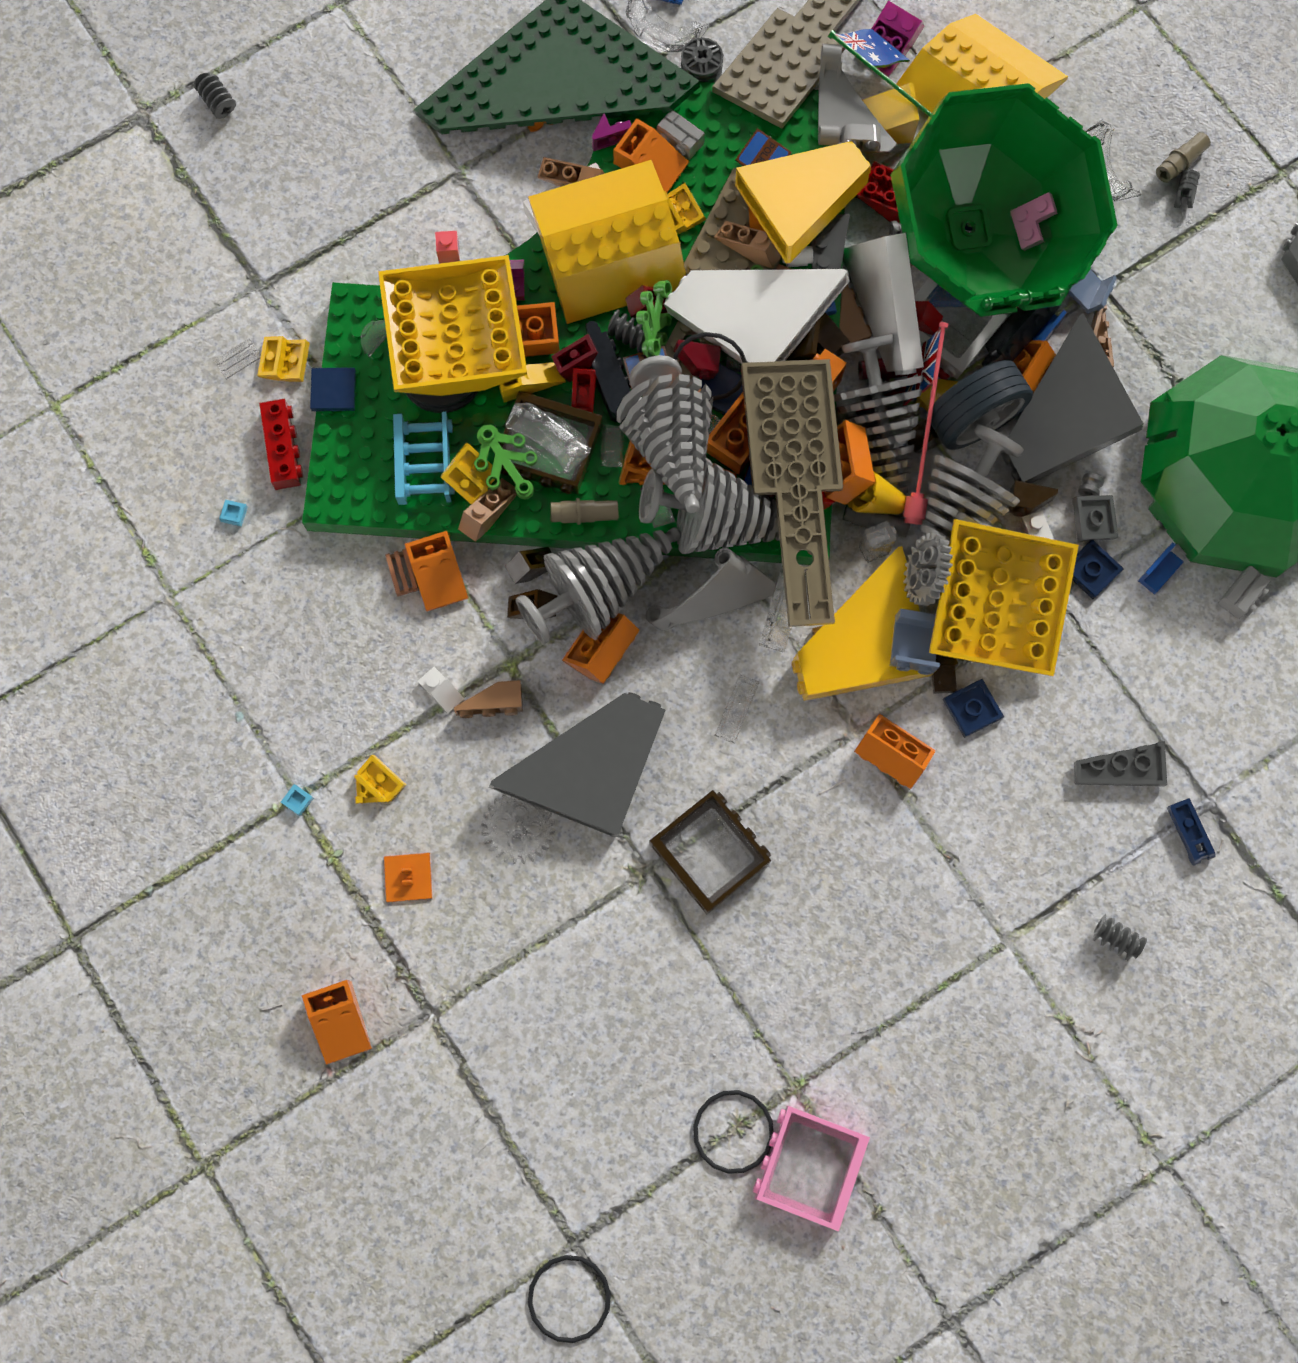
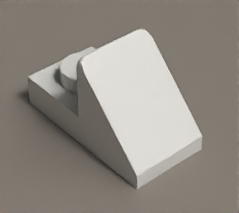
M435 667L418 680L420 686L447 714H450L455 706L465 700L453 684Z

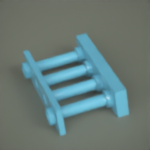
M442 412V422L408 424V422L404 421L402 414H393L395 498L398 505H407V497H411V494L444 493L446 501L451 502V494H455V490L445 481L444 484L410 486V483H407L406 476L414 473L445 471L450 464L449 433H453L452 419H448L447 413ZM442 431L443 435L442 443L409 444V442L405 441V435H409L411 432ZM443 451V463L415 465L406 463V455H410V453Z

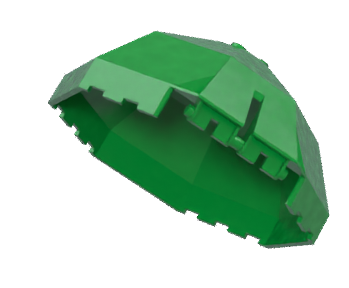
M1030 83L949 92L938 102L891 173L902 234L906 233L910 263L980 317L1018 312L1017 307L1027 311L1060 306L1072 286L1085 279L1091 269V265L1100 255L1107 244L1108 238L1118 226L1101 140L1095 135L1090 136L1082 129L1083 126L1071 116L1069 118L1058 110L1060 107L1047 97L1044 99L1035 92L1036 88ZM1049 192L1053 196L1058 214L1038 223L1044 242L1024 251L1021 249L1010 211ZM966 224L972 227L970 233L965 230Z
M1220 355L1150 402L1146 431L1148 445H1145L1140 482L1154 499L1148 510L1157 521L1160 520L1167 529V534L1176 545L1179 544L1190 562L1236 571H1243L1248 566H1252L1264 576L1277 578L1298 563V368ZM1281 427L1286 433L1284 436H1280V432L1276 429ZM1177 430L1176 437L1164 440L1170 432Z

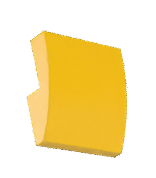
M686 183L668 194L664 191L677 234L691 229L706 220Z
M283 336L264 337L257 376L277 381L303 382L310 343L306 339L287 340Z
M466 443L440 477L472 505L488 491L486 480L491 475L493 465L488 462V469L485 472L477 471L474 462L479 458V453ZM479 462L477 466L482 468L485 466V462Z

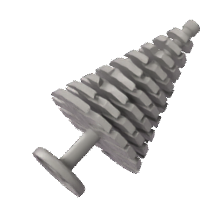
M893 334L842 345L843 353L857 351L863 353L869 387L834 394V401L871 394L872 399L840 406L836 410L839 414L874 407L875 412L843 419V421L847 420L860 424L877 420V425L865 427L866 435L877 433L880 435V438L868 440L869 448L882 446V451L870 453L871 461L885 459L884 464L872 466L873 471L876 473L887 471L888 476L883 478L903 494L908 493L909 486L900 487V482L910 479L911 472L899 474L898 469L911 466L912 459L908 458L897 461L895 456L913 452L914 444L894 448L893 443L915 438L916 431L892 435L891 430L917 424L918 417L889 422L888 417L917 411L920 403L890 409L886 408V404L921 396L922 389L885 396L884 391L923 382L924 375L882 384L876 349L879 346L891 344L894 341Z
M662 355L648 357L634 366L629 375L630 385L633 389L623 397L617 410V421L619 423L622 422L619 426L634 444L635 448L640 450L641 455L645 457L646 461L649 464L651 463L650 466L663 477L661 480L675 494L681 504L685 503L686 511L688 513H696L700 509L698 500H700L702 493L703 469L709 438L708 429L712 415L713 397L711 399V390L706 384L701 389L702 380L692 377L690 380L689 375H683L677 360Z
M978 425L975 434L989 444L974 471L951 459L935 455L934 464L944 472L932 469L931 477L947 489L937 484L929 483L928 490L949 505L927 496V506L945 516L947 520L926 511L925 520L941 530L938 532L922 524L920 532L925 535L926 533L940 534L945 536V540H948L950 543L954 519L980 524L969 517L972 516L992 526L996 524L999 520L986 510L1000 516H1005L1009 509L1001 503L1015 507L1020 503V500L1008 490L986 478L1001 451L1011 456L1019 457L1024 449L999 432L983 425Z
M707 458L703 469L701 498L698 500L700 509L696 513H688L685 503L681 504L675 497V494L662 492L663 481L661 479L663 477L656 472L657 470L651 469L646 476L640 497L639 519L642 523H651L658 512L659 505L679 509L677 528L681 533V538L677 540V544H679L678 549L682 554L691 553L694 550L695 552H701L707 549H719V547H733L734 544L736 546L746 545L747 542L755 544L761 542V539L764 542H770L774 538L777 541L780 540L776 500H770L768 495H754L752 485H747L742 479L735 478L732 473L724 471L722 467L712 463Z
M673 527L665 534L661 530L654 531L653 537L648 533L640 534V541L635 536H630L626 538V543L622 539H616L612 541V545L609 542L599 543V548L592 544L585 546V550L578 547L571 549V552L568 550L559 551L557 555L554 553L545 554V567L559 596L538 609L528 597L523 595L517 597L516 603L526 624L535 637L545 645L550 641V633L545 620L567 608L580 628L582 627L590 638L592 637V639L596 640L602 632L601 628L605 629L610 624L609 618H615L619 613L618 606L623 608L628 602L627 595L632 597L637 591L636 585L641 586L645 582V574L649 576L654 571L653 562L659 565L663 560L662 552L667 555L672 549L671 543L681 538L680 531Z

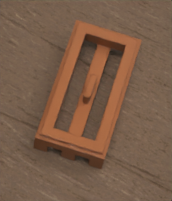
M402 549L401 552L395 551L394 554H385L397 597L419 591L407 550ZM400 557L405 558L413 586L411 588H408ZM393 559H396L404 590L399 588L392 563Z

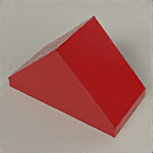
M915 301L919 331L933 336L939 330V323L942 321L943 315L929 301Z

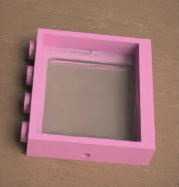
M786 1106L785 1110L781 1109L777 1119V1123H780L778 1132H773L769 1142V1146L772 1147L770 1155H765L761 1169L764 1170L762 1178H757L753 1188V1192L756 1193L755 1198L839 1231L870 1137L796 1108Z

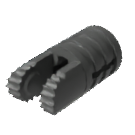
M1188 169L1181 173L1174 208H1180L1183 197L1188 198L1187 207L1193 208L1200 173Z

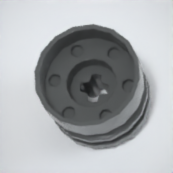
M699 37L690 40L685 44L681 52V69L699 80V82L715 83L722 75L724 57L722 48L716 41L709 38Z

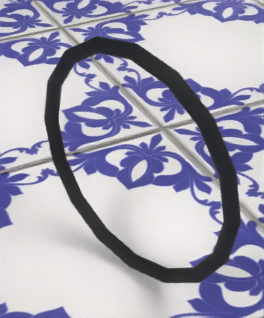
M710 332L690 336L679 345L673 355V359L677 360L683 347L694 339L714 337L730 343L740 354L742 363H747L744 352L734 340L722 334ZM742 377L736 387L725 394L711 396V399L713 397V401L728 398L738 391L742 385Z
M740 1090L722 1091L708 1098L698 1110L693 1124L694 1143L700 1156L712 1168L727 1174L745 1173L759 1166L765 1155L769 1154L771 1149L769 1142L774 1132L773 1120L766 1106L754 1095ZM726 1095H740L754 1101L763 1110L769 1124V1140L765 1151L756 1162L744 1168L728 1169L715 1164L705 1155L699 1142L698 1124L703 1111L712 1101Z
M564 1255L549 1260L536 1272L529 1286L528 1307L532 1321L544 1335L557 1342L575 1343L590 1338L602 1327L610 1311L611 1292L605 1275L596 1264L582 1256ZM564 1260L580 1261L593 1268L601 1278L606 1293L605 1310L598 1324L588 1333L574 1338L558 1337L546 1330L537 1319L533 1307L534 1287L540 1275L552 1264Z

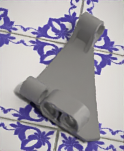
M822 44L819 75L818 144L832 146L853 141L861 152L888 154L897 143L873 116L842 71V45Z
M722 548L716 553L714 558L719 570L703 586L673 609H664L659 605L651 606L646 612V620L661 631H667L679 624L718 616L768 598L774 594L776 583L741 555L738 556L729 548Z

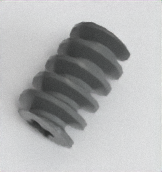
M203 73L195 79L193 85L195 90L198 91V94L207 104L212 114L215 115L216 119L225 118L235 109L236 101L232 99L231 94L228 93L223 83L219 81L217 75Z
M616 310L609 322L608 335L611 337L615 335V339L618 341L622 340L624 345L630 343V348H637L638 353L643 352L642 344L645 341L644 330H641L642 324L634 326V318L627 322V314L620 318V310Z
M1105 914L1094 930L1093 941L1101 937V946L1109 942L1110 951L1118 947L1117 955L1120 956L1126 952L1125 960L1127 961L1132 957L1135 959L1139 957L1146 945L1147 938L1142 937L1139 939L1137 932L1131 934V929L1129 927L1123 929V925L1120 922L1114 925L1115 920L1112 917L1106 920Z

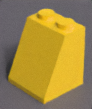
M913 83L900 86L901 89L916 100ZM896 89L862 99L873 116L897 144L913 142L919 123L917 106Z

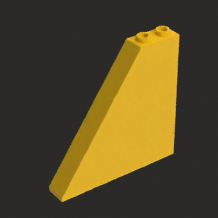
M853 141L738 167L736 168L735 186L785 263L788 264L868 183L871 165Z
M902 546L897 547L834 614L835 623L823 625L793 658L791 662L794 674L797 673L799 681L797 682V690L799 695H802L803 701L930 677L932 675H923L918 673L917 670L912 669L900 671L896 667L890 666L895 615L900 609L920 612L919 606L914 604V602H910V598L906 597L908 592L904 591L907 584L903 583L907 576L904 575V572L907 571L908 567L905 566L907 562Z

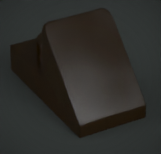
M936 655V662L940 663V666L932 674L933 694L956 692L955 669L958 666L957 659Z

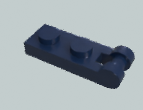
M1190 798L1166 807L1186 848L1190 863L1195 866L1200 864L1201 860L1215 858L1216 854ZM1201 844L1202 850L1198 852L1195 845Z

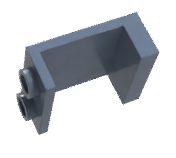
M1090 269L1085 279L1073 285L1068 294L1087 314L1096 310L1099 311L1107 304L1108 296L1113 290L1117 277L1113 275L1101 281Z
M900 609L895 615L890 666H894L900 671L917 670L918 673L923 675H930L939 668L940 663L936 662V654L929 653L935 614Z

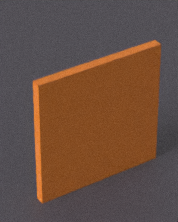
M430 853L384 856L386 902L433 899Z

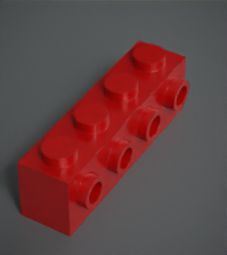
M285 398L259 403L270 479L274 489L280 490L301 486L300 478H303V470L297 461V458H300V451L298 445H295L294 438H297V431L295 425H292L291 419L294 418L292 405L288 406Z

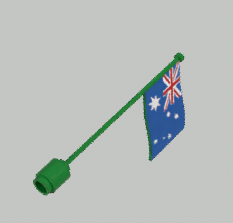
M861 29L848 34H836L834 30L829 33L828 38L836 40L921 111L930 116V111L877 69L900 62H909L910 60L873 29Z

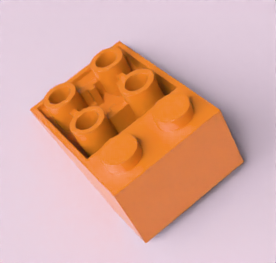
M637 118L613 150L614 164L620 168L652 160L662 188L666 193H668L689 164V161L654 128Z
M447 531L405 543L427 612L469 599Z
M344 980L302 995L308 1019L326 1065L372 1049L352 981Z

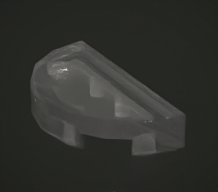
M385 319L375 322L371 321L361 332V345L369 357L387 337Z

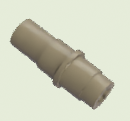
M1199 132L1187 143L1171 151L1169 157L1157 167V177L1162 182L1168 183L1182 173V171L1188 170L1197 157L1210 147L1211 141L1205 133Z
M576 498V501L550 503L551 522L577 523V525H580L582 522L618 520L617 500H580V498Z

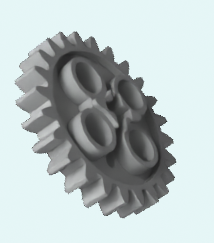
M926 533L925 536H921L920 541L916 540V547L911 548L912 555H908L909 563H905V566L908 568L904 572V575L907 576L903 583L907 584L904 591L908 592L906 597L910 598V602H914V604L929 606L930 603L934 604L935 599L940 598L939 592L944 593V584L948 585L946 578L951 576L949 568L953 564L949 563L953 555L949 554L952 547L948 546L949 541L945 540V536L936 533Z

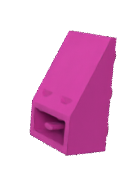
M888 0L871 29L905 56L925 26L922 20ZM899 63L877 69L889 77Z

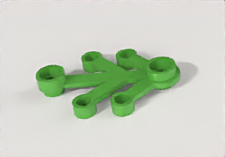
M668 280L658 281L654 285V294L657 297L655 308L651 291L641 292L640 295L641 303L647 306V311H638L636 320L639 325H643L645 341L642 344V351L647 358L658 356L661 346L666 345L668 341L665 332L657 333L665 326L671 325V315L669 313H661L664 298H668V295L672 293V286Z
M492 425L482 426L477 433L478 441L481 444L479 458L475 460L474 465L479 472H485L488 469L487 458L491 447L495 453L491 475L486 480L488 488L496 490L500 487L499 478L503 465L516 484L517 496L524 500L531 498L534 493L532 483L528 480H523L511 460L526 463L528 466H534L538 461L536 453L533 451L520 453L504 450L499 443L512 444L515 448L520 449L525 446V437L520 433L513 436L501 434ZM490 432L492 433V436L490 438H485V433ZM521 438L523 441L520 444H516L515 440ZM528 456L535 457L533 461H527ZM479 462H485V466L482 468L477 465ZM492 479L497 480L496 485H490L489 482ZM526 485L528 486V489L526 491H521L520 487Z

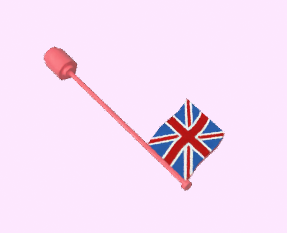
M940 322V329L930 339L921 344L924 367L916 368L917 373L908 374L907 377L924 375L923 382L906 386L905 392L922 389L921 393H923L932 385L916 493L911 492V496H906L904 523L922 525L927 511L928 499L924 498V494L920 493L945 328H948V323ZM913 398L904 400L903 406L907 405Z

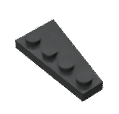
M850 214L836 215L810 242V246L813 249L812 269H841Z
M1165 741L1077 760L1074 762L1075 785L1167 786Z

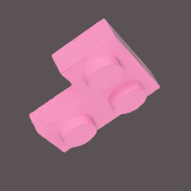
M1048 192L1010 211L1021 249L1026 251L1044 242L1038 223L1058 214L1051 193Z

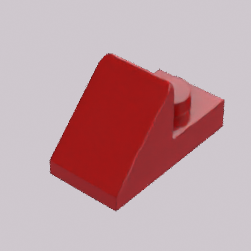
M573 368L572 407L594 413L595 389L597 387L596 370Z

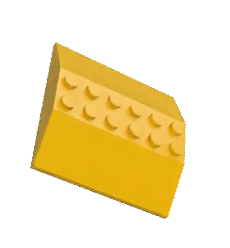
M973 14L950 23L920 50L896 84L900 87L913 83L916 101L932 113L942 98L949 92L1030 83L1036 88L1034 91L1045 99L1068 79V76L979 15Z
M652 160L528 196L567 324L627 306L625 298L642 285L654 288L658 281L668 280L671 283L672 292H674L679 286L681 279L686 276L679 238L667 198Z
M509 255L378 271L394 392L436 396L486 390L527 375Z
M954 519L949 547H952L949 554L953 555L949 563L953 564V566L949 568L951 576L946 578L948 585L944 584V593L940 592L929 653L1054 676L1079 545Z

